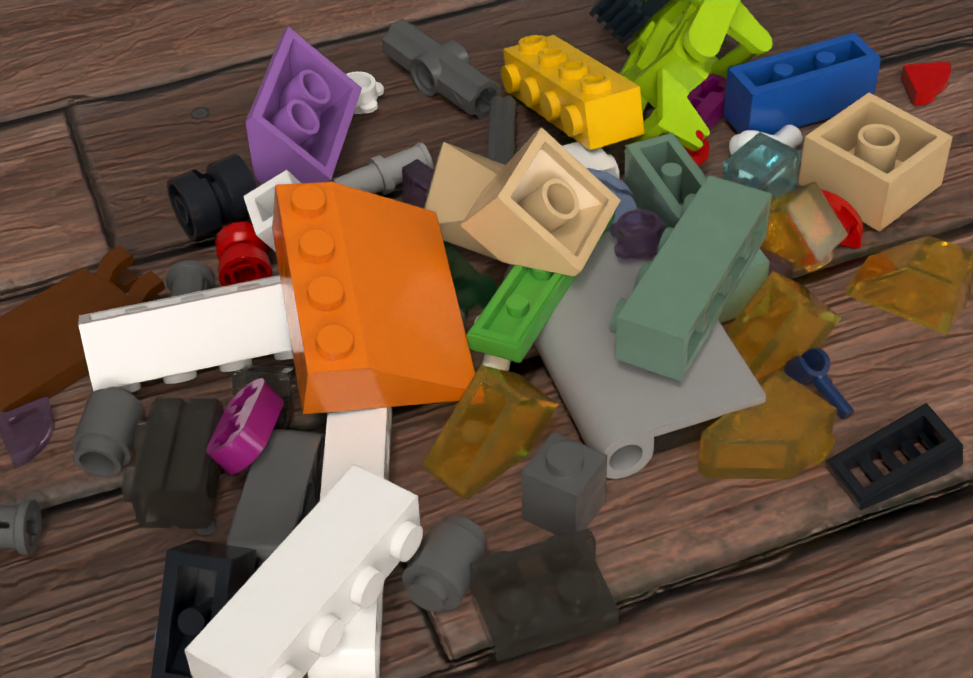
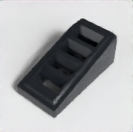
M925 403L829 458L825 463L826 468L861 511L943 477L963 465V444L933 409ZM921 441L928 451L921 454L914 446L915 443ZM902 450L910 461L903 465L893 452ZM882 458L892 472L884 476L873 460ZM861 466L873 483L863 487L850 470Z

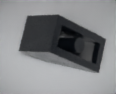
M192 540L167 549L151 678H192L185 649L253 575L256 549L200 540Z

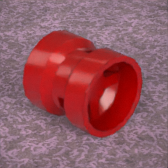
M236 222L223 227L215 240L216 254L219 261L218 275L220 285L227 286L272 277L268 245L256 235L253 224L250 222Z

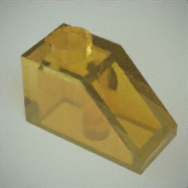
M812 182L772 197L767 237L760 249L770 261L769 267L781 274L805 268L807 272H813L828 264L835 257L832 250L848 236V233L817 183Z
M927 235L869 256L847 286L845 295L948 335L969 301L973 286V252L958 247L951 242L942 241Z
M773 270L727 329L726 333L762 387L785 374V364L787 361L795 356H801L811 348H819L842 318L806 287Z
M480 365L422 466L461 498L469 499L530 453L557 408L558 403L518 373Z
M780 371L761 386L766 394L765 403L726 413L702 432L697 472L705 478L792 479L809 464L813 466L820 464L830 453L835 443V436L832 435L837 408Z

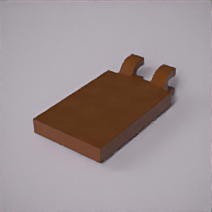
M121 245L112 249L103 257L98 270L93 275L83 267L0 317V416L8 424L89 374L78 326L79 315L163 299L158 293L165 290L164 281L152 271H149L140 278L133 274L127 268L134 263L133 256Z

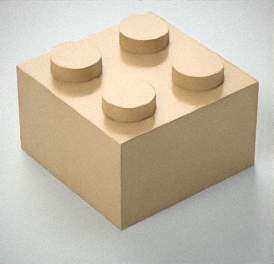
M867 93L805 136L798 184L816 195L818 189L840 196L854 207L862 222L880 232L942 185L953 137L883 99Z

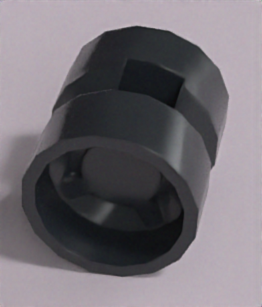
M232 154L209 163L206 167V173L203 175L194 169L167 181V191L173 211L183 231L193 242L221 231L223 221L231 224L251 219L243 196L256 189L257 185L246 163L237 154Z

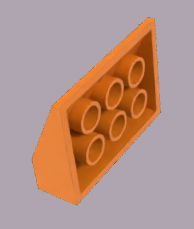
M335 182L275 185L272 232L303 415L478 399L480 391L436 212Z

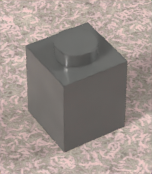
M553 431L522 471V519L576 544L605 503L607 455Z

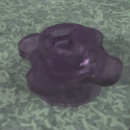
M636 209L624 213L611 226V235L617 238V244L614 246L615 255L621 259H646L652 255L656 256L662 232L665 230V223L656 213L645 209Z

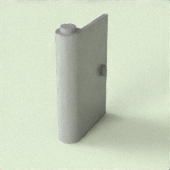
M654 219L604 233L584 268L577 275L534 341V345L585 445L607 455L606 478L618 479L628 477L646 466L652 458L654 437L766 402L764 390L719 320L715 323L681 382L615 359L616 334L610 332L611 316L617 302L621 298L628 300L634 290L637 274L643 263H652L657 255L663 233ZM511 264L506 270L503 281L514 267V264Z

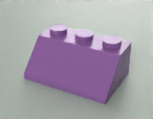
M289 26L280 36L245 121L254 178L261 185L285 170H288L301 183L329 182L332 179L362 87Z

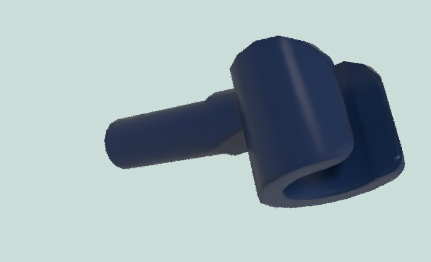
M811 348L801 356H795L786 362L785 374L791 383L800 387H805L812 383L824 395L842 419H846L854 413V409L826 374L830 369V359L824 350Z

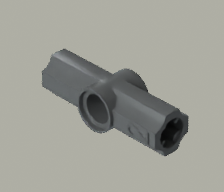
M404 19L391 24L388 33L382 38L383 52L410 71L414 84L427 97L440 93L469 115H474L479 120L490 115V100L496 95L501 97V85L472 66L466 50L455 40H449L440 44Z

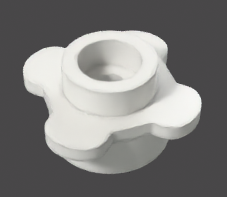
M347 73L348 77L362 87L354 114L371 113L377 110L378 103L376 100L378 96L384 93L383 85L376 82L375 78L369 73Z

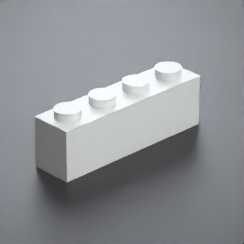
M280 275L79 315L78 326L93 392L109 387H119L132 393L141 389L140 382L162 377L166 384L185 382L197 377L196 370L218 365L221 372L237 371L250 367L253 364L252 358L274 354L276 360L293 359Z
M353 464L186 647L185 654L192 678H303L320 656L327 657L335 650L343 636L344 628L361 607L366 609L375 602L383 588L385 579L400 561H408L417 551L423 536V529L420 526L418 496Z

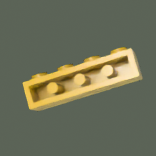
M526 36L518 41L519 45L503 49L505 66L501 68V78L506 91L587 149H597L645 134L640 86L557 36Z

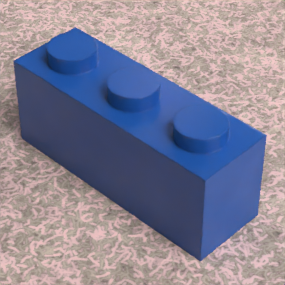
M854 32L730 67L727 74L723 116L739 134L746 130H755L774 135L786 125L801 127L834 117L867 93L875 94L881 57Z

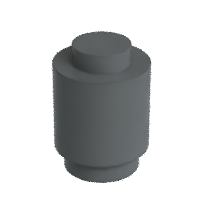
M109 387L96 390L89 395L72 441V449L75 452L74 462L84 472L99 477H111L118 474L121 467L130 461L145 415L143 405L131 392L119 387Z
M450 515L445 517L442 522L436 523L430 528L402 575L403 583L415 604L425 610L434 612L440 610L450 611L459 606L486 559L485 547L487 545V537L476 523L462 516Z

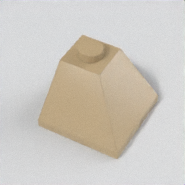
M541 127L485 187L460 226L501 262L576 276L584 268L621 200Z
M443 142L439 151L424 209L436 212L444 241L499 260L460 225L481 192L505 165Z

